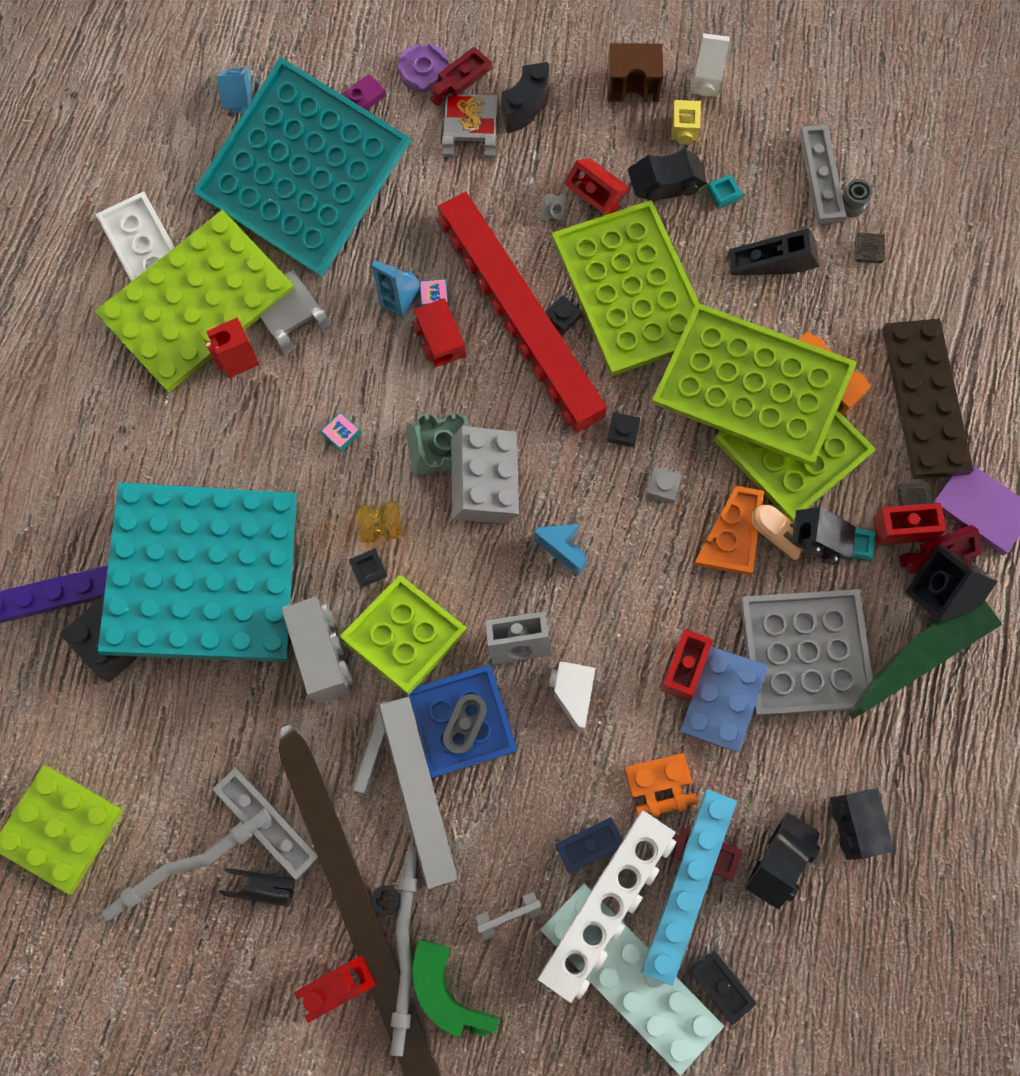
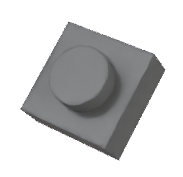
M654 467L646 496L674 504L682 474Z

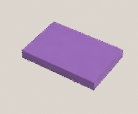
M974 465V470L970 475L951 476L932 503H941L943 514L963 528L970 525L978 528L979 538L1002 555L1007 554L1020 536V497Z

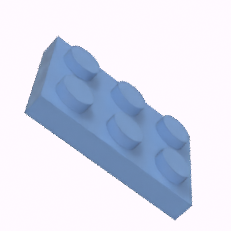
M711 647L680 732L740 753L768 670V665Z

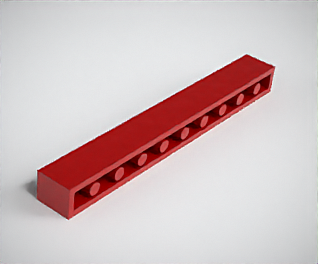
M465 191L438 205L439 217L437 218V223L443 233L447 232L451 237L450 243L454 251L462 254L464 258L463 263L468 273H474L478 279V288L483 295L487 294L490 298V305L497 317L501 315L507 334L510 338L515 337L519 343V352L525 360L529 359L533 365L532 371L539 382L543 381L546 385V392L550 401L554 405L557 403L562 410L561 417L568 427L572 426L577 434L604 419L607 410L606 404L468 193Z

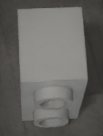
M545 611L485 620L488 648L493 664L552 656Z

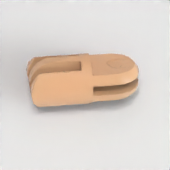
M771 505L757 507L751 515L753 527L791 559L797 560L803 549L792 544L794 523Z

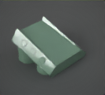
M449 413L444 418L436 419L431 414H422L416 422L407 423L405 436H407L412 464L411 472L413 474L422 475L452 470L451 438L461 426H469L467 415Z

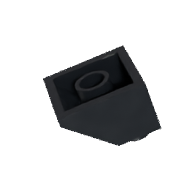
M937 543L905 593L935 619L944 623L981 607L998 581L962 554Z

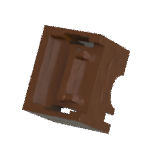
M610 43L607 63V102H623V99L629 93L640 95L643 102H647V94H653V102H659L663 81L662 44Z

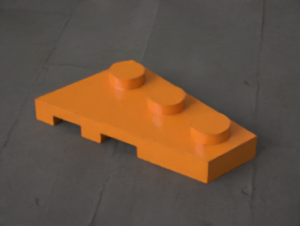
M735 486L693 565L752 575L758 531L752 525L751 515L757 507L763 504V490Z

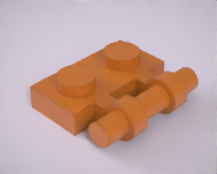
M684 753L624 768L631 797L644 796L646 802L645 805L635 807L637 817L641 811H645L652 817L658 818L661 813L673 810L679 813L687 811V807L698 805L695 792L684 795L681 786L692 783ZM668 789L671 790L672 798L661 801L656 800L654 793Z

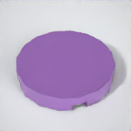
M414 44L400 55L398 65L400 79L405 86L412 90L420 92L430 91L433 85L439 83L437 81L438 74L449 66L448 57L442 49L433 44H428V46Z

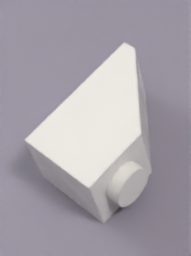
M703 34L692 94L718 97L730 37Z
M560 661L558 670L552 669L549 687H555L553 696L576 730L584 732L596 668Z

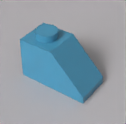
M250 67L224 69L217 75L222 109H230V113L245 112V108L252 101Z

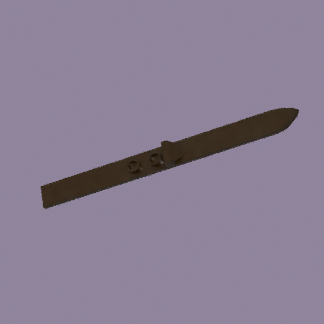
M284 724L280 731L278 748L282 766L358 957L363 955L376 983V986L371 988V992L392 1043L393 1027L390 1025L392 1012H396L400 981L399 969L313 754L304 738L290 725ZM410 999L409 1014H412L410 1029H406L403 1056H397L404 1076H441Z

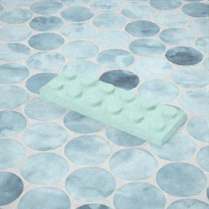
M585 883L540 929L556 947L592 891ZM601 902L602 913L606 916L614 915V913L603 902ZM596 925L587 926L583 932L584 941L588 944L597 943L601 938L600 928ZM625 925L616 942L610 939L603 950L608 955L599 970L597 971L592 968L587 979L681 1076L723 1029L724 1025L677 977L674 985L671 986L641 973L649 949ZM571 954L567 957L579 971L583 968L584 960L581 955Z

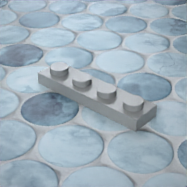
M828 125L801 127L799 135L817 225L844 222L846 212Z
M235 767L212 789L244 823L263 808L268 811L271 819L252 833L295 880H299L319 860L317 853L238 768Z

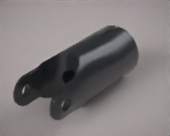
M232 868L224 870L230 874L247 877L249 883L246 889L241 892L220 890L219 893L223 896L283 907L290 906L295 887L294 878Z

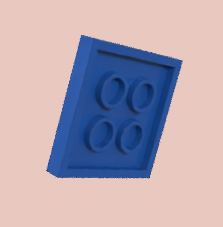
M491 664L417 686L408 696L431 779L518 752ZM467 694L478 695L486 704L487 714L474 745L465 754H452L444 745V731L459 699ZM469 706L466 709L468 716H474L477 713V708L474 706ZM457 734L453 738V742L457 745H461L465 741V737L462 734Z

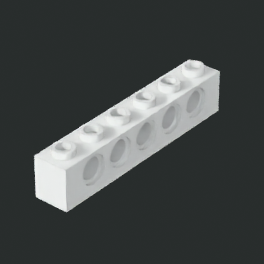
M645 811L640 812L538 976L540 982L570 1003L574 997H577L579 1000L582 998L590 984L586 980L592 968L598 971L608 955L603 950L611 939L616 942L625 927L621 923L627 911L633 914L643 897L638 893L644 883L649 886L651 885L660 870L655 867L660 857L664 856L667 858L676 844V841L672 839L676 833ZM639 842H647L652 848V855L646 861L639 859L635 853V848ZM623 869H629L635 874V883L630 888H623L619 884L618 875ZM606 897H613L618 902V911L612 916H606L601 911V902ZM589 925H596L601 930V938L595 944H588L583 938L584 929ZM571 954H579L583 957L584 965L578 972H570L565 967L566 958Z

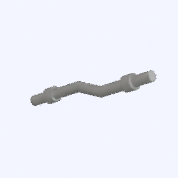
M263 808L245 823L241 821L231 828L229 835L205 853L164 864L136 886L130 885L122 891L120 898L102 910L103 917L110 921L127 907L133 908L143 900V895L170 875L210 865L236 844H243L253 836L252 832L271 819L270 814Z
M406 851L403 877L399 878L398 886L401 894L396 924V937L401 974L396 1012H392L390 1025L393 1027L390 1055L403 1056L406 1029H410L412 1015L409 1014L413 982L409 923L413 892H417L418 879L415 878L418 857L416 852Z

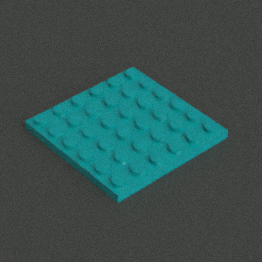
M280 57L193 192L220 211L223 209L229 217L323 277L412 140L409 136Z
M118 482L98 644L99 655L287 662L288 629L281 608L289 606L291 598L297 493Z

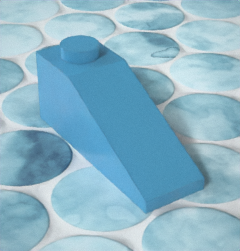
M374 260L371 266L380 306L403 318L420 295L419 281L409 271L403 272L396 267Z

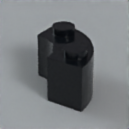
M548 62L522 66V76L519 82L511 89L502 92V115L506 133L526 127L534 121V117L544 108L548 97Z
M685 148L667 156H652L648 154L627 168L635 196L647 199V201L652 200V202L660 199L681 195L690 196L695 194L700 187L707 184L699 156Z
M787 812L767 842L770 846L762 861L757 860L745 889L778 910L786 900L791 902L799 890L800 886L797 884L802 870L807 862L812 863L820 851V847L817 845L820 832Z

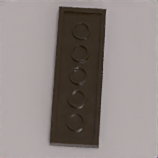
M940 318L885 323L882 330L912 478L924 479L970 475L974 469Z

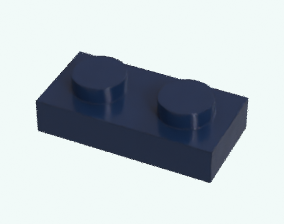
M610 817L555 844V847L569 874L616 851L623 840Z

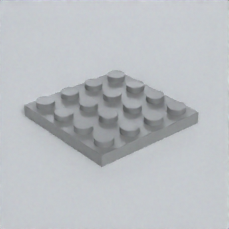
M860 590L741 597L740 605L747 658L768 665V670L754 709V716L852 710L865 688L873 679Z

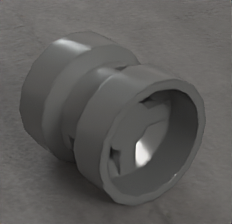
M856 179L849 182L842 195L846 216L858 217L864 212L873 192L868 182Z

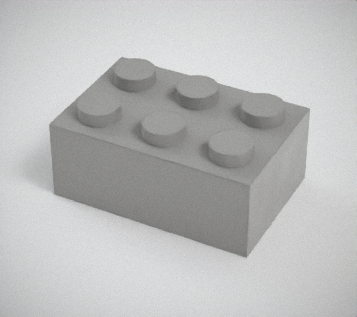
M461 426L451 438L452 520L508 524L519 514L517 432Z
M316 596L281 608L307 695L316 704H320L350 694L349 684L353 683L352 675L345 661L340 659V656L345 655L336 632L331 630L336 628V624L327 604L322 605Z

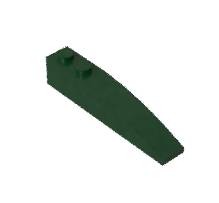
M984 601L981 607L944 623L939 622L934 617L929 619L932 625L904 645L868 684L849 713L851 719L866 712L1001 626V621L987 602Z

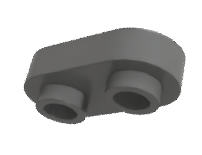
M467 694L461 697L456 704L443 734L444 745L452 754H465L474 745L487 714L486 704L480 696ZM469 706H474L477 708V713L474 716H468L466 709ZM457 734H462L465 737V741L461 745L453 742V738Z

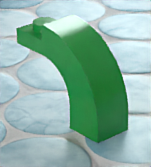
M419 939L413 960V983L419 1003L427 1016L442 1030L459 1038L462 1035L464 1025L470 1026L469 1032L476 1035L488 1037L489 1032L496 1033L499 1022L498 1016L464 1007L450 995L445 982V970L451 947Z

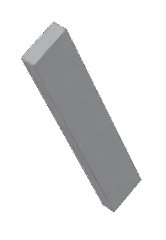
M405 697L380 704L378 708L425 887L430 889L458 880L410 698Z

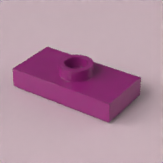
M368 74L341 93V95L367 110L386 97V92Z

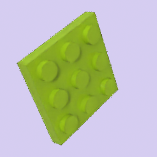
M399 575L339 637L343 644L408 697L467 633V627L403 576Z
M43 765L0 832V854L65 893L73 894L124 812V809L51 767Z

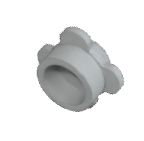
M547 194L540 203L541 218L545 221L549 219L562 220L565 216L564 205L567 202V197L563 194L559 196Z

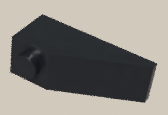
M809 228L729 249L732 275L794 274L820 267L818 244Z

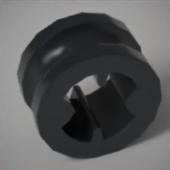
M381 886L373 892L371 903L377 913L390 915L399 908L400 895L395 888ZM383 891H389L388 895L391 896L393 894L394 902L389 904L388 910H383L384 905L379 906L377 903V899L382 897Z

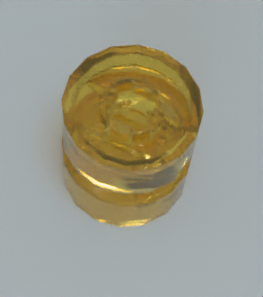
M398 501L381 503L379 508H376L373 504L357 506V522L361 543L377 542L381 536L386 540L403 538Z

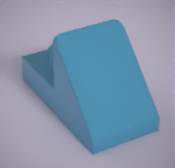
M579 525L538 527L534 531V540L579 576L586 568L587 559L584 558L586 555L576 545H568L577 535Z

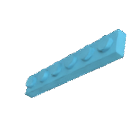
M709 789L705 790L642 967V974L668 985H674L737 803L736 800Z

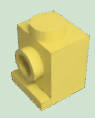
M674 100L671 114V140H677L682 145H688L698 140L701 101Z

